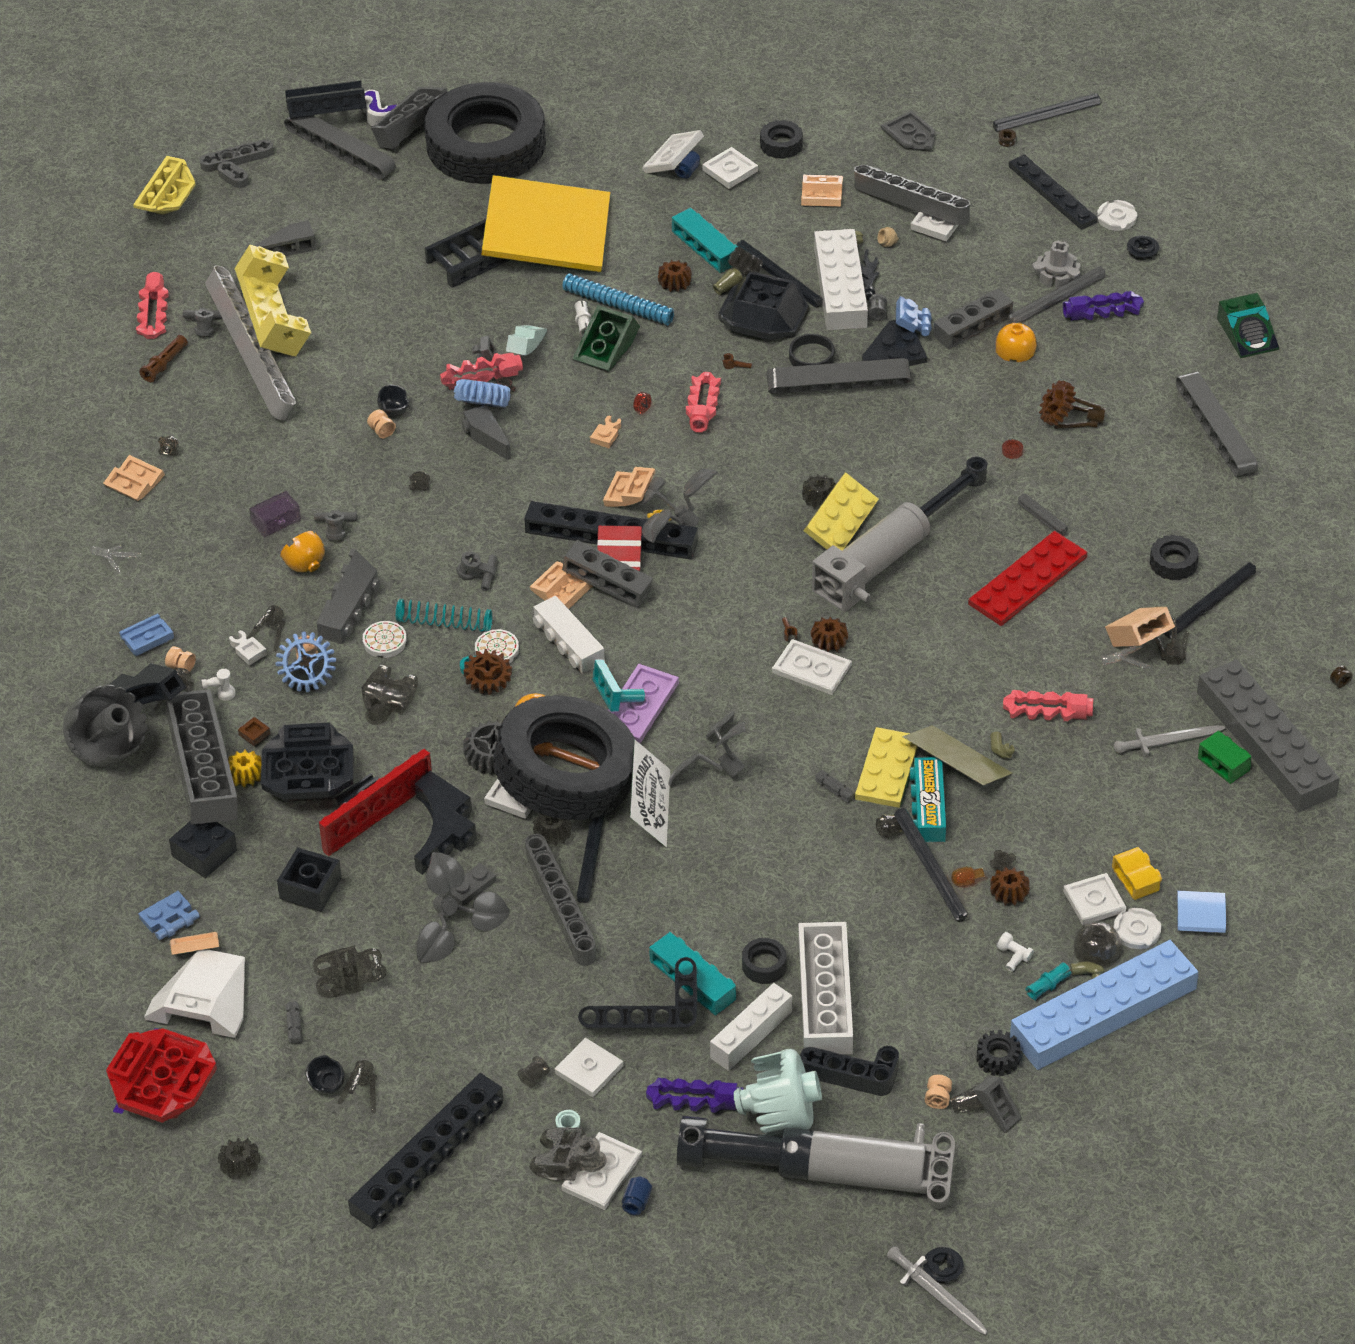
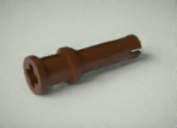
M178 335L158 356H152L149 363L139 369L140 376L147 382H153L160 372L165 371L167 363L188 344L187 339L183 335Z

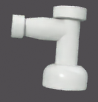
M227 669L219 670L217 677L201 680L203 689L221 685L218 688L217 694L219 699L223 701L233 699L236 694L235 688L229 684L231 676L230 671Z
M1008 932L1001 936L997 944V949L1001 951L1009 949L1015 953L1010 962L1005 966L1011 972L1015 970L1021 960L1028 962L1034 953L1033 949H1026L1014 942L1013 936Z

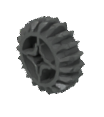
M498 719L494 723H491L489 720L486 724L479 722L478 727L472 726L471 732L466 734V738L463 741V754L468 764H471L473 770L479 768L481 773L487 770L489 775L492 771H495L493 755L502 724Z

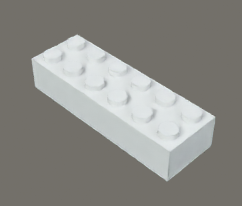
M855 229L814 232V250L821 297L823 298L826 330L867 328L868 309Z
M846 922L799 923V962L804 1049L815 1047L843 1055L853 1054Z

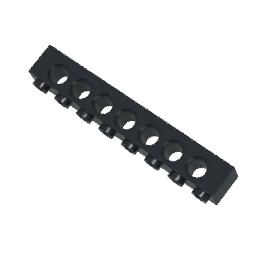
M536 501L530 502L524 518L525 533L571 541L579 540L583 543L598 545V526H641L643 528V525L648 520ZM667 522L658 533L654 543H651L643 536L641 529V552L689 560L693 559L698 544V527Z
M479 1073L348 1200L350 1215L372 1230L378 1224H382L395 1207L398 1208L402 1205L405 1197L411 1191H416L422 1181L428 1175H432L445 1158L448 1159L452 1156L455 1148L461 1142H466L471 1133L477 1127H481L493 1111L500 1109L504 1101L502 1086Z

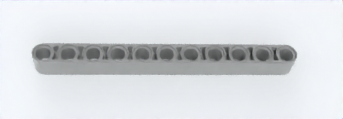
M216 265L206 280L205 285L270 413L279 420H286L296 403L295 398L270 350L260 347L247 305L231 274L224 267Z

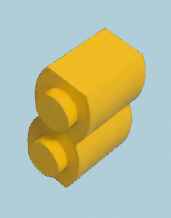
M1139 847L1113 856L1112 868L1134 900L1159 891L1162 877L1160 872L1150 865V859L1146 852L1143 853Z

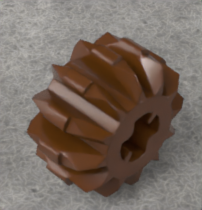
M680 259L676 262L671 260L669 263L664 262L663 266L659 267L658 282L663 289H669L670 292L674 289L679 292L680 288L686 290V287L691 283L692 271L687 266V262L681 263Z
M831 616L829 619L821 617L820 622L815 621L811 630L813 646L821 650L826 649L827 652H830L832 649L838 652L839 647L844 648L848 639L846 623L841 622L839 618L833 620Z
M1006 867L1003 871L997 870L995 876H992L990 880L991 896H995L996 902L1003 900L1005 906L1008 902H1011L1014 906L1017 901L1023 903L1030 891L1029 877L1025 876L1024 871L1017 872L1015 867L1012 870H1008Z

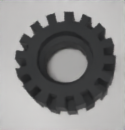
M993 1030L990 1031L989 1036L985 1033L983 1039H979L976 1060L979 1062L978 1066L980 1068L984 1067L983 1071L985 1073H988L990 1070L993 1076H995L996 1072H999V1076H1004L1006 1071L1007 1075H1009L1011 1070L1015 1071L1017 1065L1020 1064V1042L1017 1041V1037L1014 1035L1010 1038V1032L1006 1031L1004 1035L1002 1030H998V1034H995ZM993 1049H1002L1008 1055L995 1057L989 1052Z

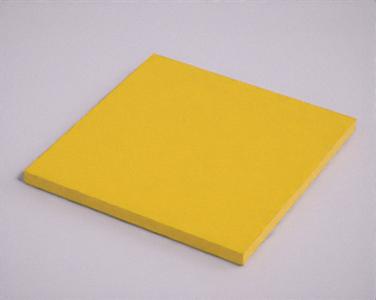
M493 175L481 255L601 272L610 192Z

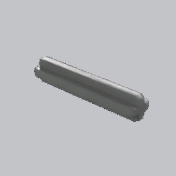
M1026 493L1018 497V504L1051 530L1058 532L1062 536L1067 533L1068 526Z

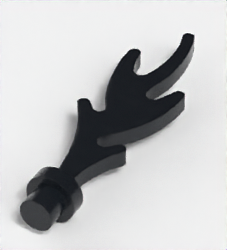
M866 249L864 254L865 266L860 263L867 300L872 295H875V288L872 285L879 276V271L875 272L878 258L875 257L874 261L870 262L868 259V249Z

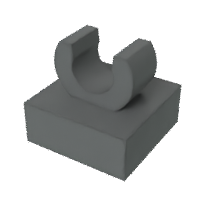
M489 335L481 337V345L473 346V354H477V358L483 357L489 362L492 361L497 351Z

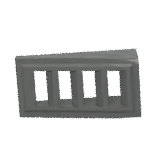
M989 1076L973 1089L1001 1131H1007L1022 1118L1000 1077ZM1004 1104V1107L999 1110L998 1108ZM1009 1111L1010 1115L1003 1119V1116Z

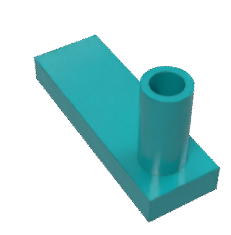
M595 660L592 680L610 712L619 711L620 703L644 702V689H620L605 661Z

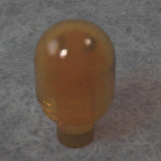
M968 866L957 868L952 872L951 880L959 887L975 883V879L984 877L983 868L973 870L972 867Z

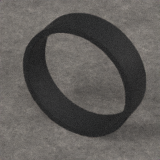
M801 335L795 338L789 346L790 363L792 366L833 364L834 345L830 339L823 335ZM819 344L826 347L831 352V355L821 362L807 363L798 360L792 353L801 345Z

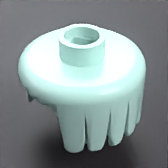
M785 1049L781 1052L753 1058L751 1062L756 1063L754 1065L755 1071L764 1072L757 1074V1083L746 1085L744 1090H741L739 1087L734 1091V1101L738 1114L746 1116V1112L749 1111L752 1114L767 1113L756 1118L758 1124L766 1125L760 1128V1131L765 1133L763 1135L780 1137L783 1136L785 1128L809 1130L813 1124L812 1102L822 1100L817 1072L806 1073L801 1057L794 1049Z

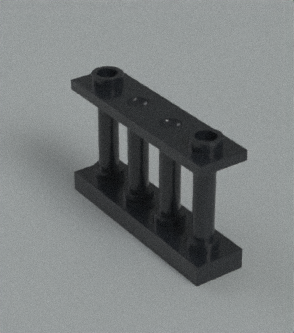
M361 80L285 90L290 118L367 108Z
M486 219L424 248L426 263L430 264L437 260L446 269L447 284L451 288L512 260L481 255L483 245L478 240L484 238ZM471 245L480 254L470 258L462 248ZM454 252L463 262L453 265L445 256Z

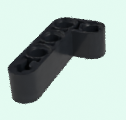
M888 1045L878 1050L874 1062L815 1047H807L800 1053L806 1073L816 1071L819 1081L877 1096H885L891 1092L899 1069V1052L895 1047Z

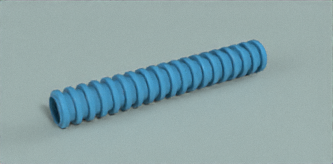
M570 273L563 280L564 291H569L576 295L580 294L582 297L591 298V300H596L599 303L602 302L605 305L608 304V306H613L626 312L630 311L632 314L641 315L643 318L647 317L649 320L652 319L667 326L673 320V308H668L655 302L651 303L650 300L640 299L638 296L634 297L632 294L629 295L626 292L623 293V291H617V289H612L599 283L595 284L594 281L584 280V278H579L576 275L573 276Z

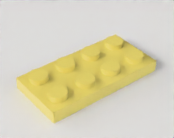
M845 472L803 531L825 549H829L834 545L840 550H844L879 499Z
M876 727L855 793L856 800L900 808L910 776V767L913 766L918 749L917 745L902 737L910 733Z

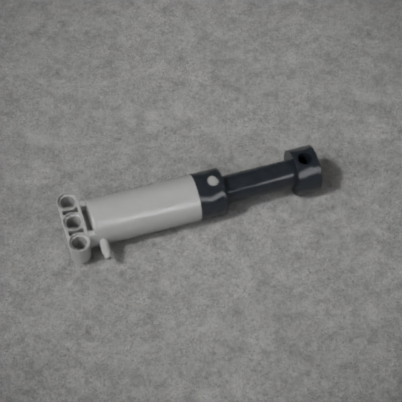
M683 1116L681 1119L677 1145V1165L703 1168L705 1158L779 1167V1175L783 1178L927 1194L929 1205L936 1209L946 1207L950 1199L955 1140L951 1134L940 1132L933 1138L932 1144H925V1125L921 1123L917 1124L914 1142L795 1128H785L783 1136L777 1137L708 1129L709 1122L707 1118ZM941 1142H946L951 1147L946 1151H942L937 1148V1145ZM938 1166H943L947 1168L948 1172L944 1175H938L934 1170ZM936 1190L944 1192L945 1196L942 1199H934L931 1194Z

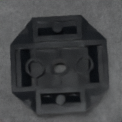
M749 272L739 284L731 288L718 313V319L733 332L768 340L780 339L786 336L787 338H793L796 336L809 311V305L795 281Z
M330 722L283 725L278 734L262 748V790L278 797L283 802L335 799L344 789L354 785L353 744L336 731V728Z

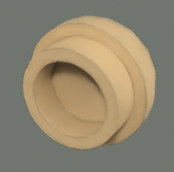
M886 227L880 229L877 240L883 247H891L899 238L893 228Z

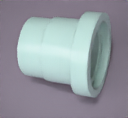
M573 1110L561 1111L556 1116V1127L563 1139L572 1140L578 1134L580 1116Z

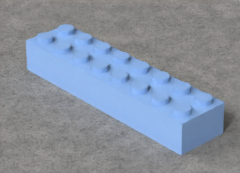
M1168 940L1012 1019L1010 1038L1013 1035L1017 1037V1041L1020 1042L1021 1051L1032 1065L1039 1070L1197 988L1198 971L1175 944Z

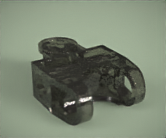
M386 665L379 666L361 687L364 706L367 709L365 714L366 721L372 725H379L384 723L392 712L403 715L412 702L417 690V676L410 674L403 679L392 680L390 679L391 667Z
M354 945L318 956L313 962L315 974L321 976L316 983L318 994L325 998L339 997L364 991V983L377 982L383 979L387 971L381 962V951L371 948L357 952ZM345 953H347V962L345 960ZM324 962L331 965L325 969L318 968V965ZM350 980L353 982V989H351ZM332 983L334 985L329 990L321 989V986L324 984Z
M559 1127L543 1131L540 1143L545 1148L551 1150L545 1154L533 1157L529 1167L534 1174L542 1178L575 1181L578 1171H599L606 1165L607 1158L600 1151L598 1139L587 1137L583 1128Z

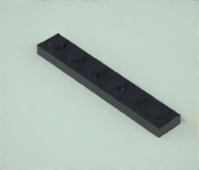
M1025 154L1009 161L1010 169L1080 230L1097 223L1096 215Z

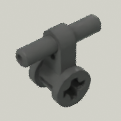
M207 308L183 310V318L197 319L195 334L199 336L213 334L211 320L222 319L218 310H207Z
M331 510L330 513H314V521H325L328 524L326 538L330 540H339L345 537V530L342 529L344 521L357 520L356 512Z
M467 551L463 553L461 563L458 564L456 572L460 578L470 580L474 576L483 578L481 589L488 591L491 580L494 579L496 574L497 556L494 554L489 555L486 564L481 562L478 554Z

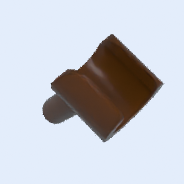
M731 353L724 354L722 362L725 369H733L734 367L751 369L752 363L734 360Z
M786 617L782 618L785 627L784 640L788 641V635L790 634L794 635L795 640H797V629L789 625Z

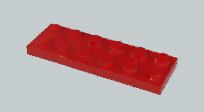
M1053 531L970 597L968 605L998 625L1003 626L1087 558V551L1058 532Z
M424 748L417 754H413L410 759L400 766H396L390 773L379 778L374 784L359 792L357 796L347 803H343L330 815L325 816L319 822L323 852L327 856L332 855L416 795L415 783L430 770L432 771L430 753Z

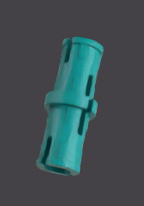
M1061 963L1050 972L1041 974L1037 981L1026 987L1027 995L1031 999L1036 1000L1049 989L1051 991L1055 989L1059 982L1071 976L1068 965Z

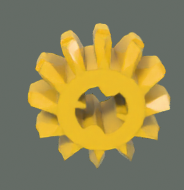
M245 749L243 753L236 751L235 756H229L228 763L235 786L241 783L243 788H245L248 783L254 786V781H261L262 758L256 755L255 751L248 753Z

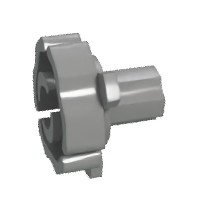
M1059 240L1053 242L1051 251L1044 252V260L1043 256H1039L1037 262L1032 263L1033 270L1038 275L1039 281L1046 287L1052 286L1053 278H1055V288H1059L1080 276V263H1077V257L1068 253L1069 245L1066 242Z

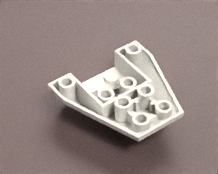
M207 949L198 950L153 997L144 1016L145 1020L168 1024L171 1015L175 1014L210 1021L213 1034L236 1038L244 1016L245 957Z

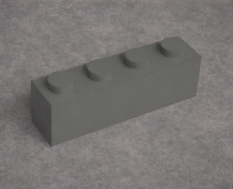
M418 87L373 125L371 129L379 147L389 149L398 147L403 139L408 138L416 128L423 125L430 106L440 96L445 94L447 89L442 87Z
M352 548L349 553L351 560L348 565L344 564L341 573H343L340 583L335 582L331 600H327L316 623L318 637L322 636L325 640L343 644L346 637L351 636L354 624L360 621L362 611L365 607L369 606L371 596L380 587L377 569L356 549Z

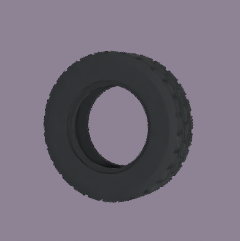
M479 82L457 87L440 96L430 106L425 116V139L429 159L442 173L460 181L488 184L492 183L493 175L515 178L535 166L542 157L546 147L545 118L542 107L528 92L512 85L497 82ZM480 122L501 123L514 130L506 138L487 143L470 142L457 136L458 132L463 128Z
M541 696L527 700L524 703L522 702L505 716L495 745L493 767L502 787L523 806L553 818L565 820L592 819L616 809L629 794L633 776L635 738L621 719L602 706L596 705V703L571 696ZM545 742L572 744L590 753L598 762L599 767L584 773L558 770L542 762L535 755L532 748Z

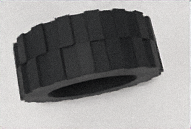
M775 120L767 125L765 124L760 131V148L769 157L771 156L776 159L791 158L797 155L803 147L802 129L792 121ZM784 136L790 138L791 140L787 142H775L772 139L775 137Z
M1180 535L1163 536V538L1157 539L1152 544L1150 552L1151 569L1163 579L1178 581L1189 578L1197 569L1198 547L1196 548V544L1191 542L1190 539ZM1166 553H1179L1185 557V560L1179 563H1172L1166 561L1163 556Z

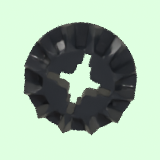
M1135 236L1128 241L1127 250L1130 256H1135V259H1152L1153 256L1158 254L1159 243L1149 236Z
M938 1247L930 1250L925 1255L927 1263L923 1265V1270L937 1283L941 1281L948 1284L951 1280L957 1281L959 1275L963 1274V1259L957 1251L947 1247ZM947 1260V1268L940 1271L939 1266Z

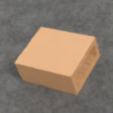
M1167 607L1139 608L1105 626L1114 647L1140 646L1175 627Z

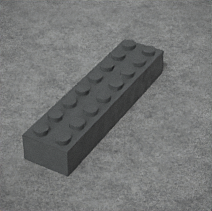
M1237 659L1199 675L1198 695L1252 756L1254 761L1298 813L1337 796L1340 780L1338 775Z
M211 690L181 692L172 700H166V716L191 825L238 819L237 795Z

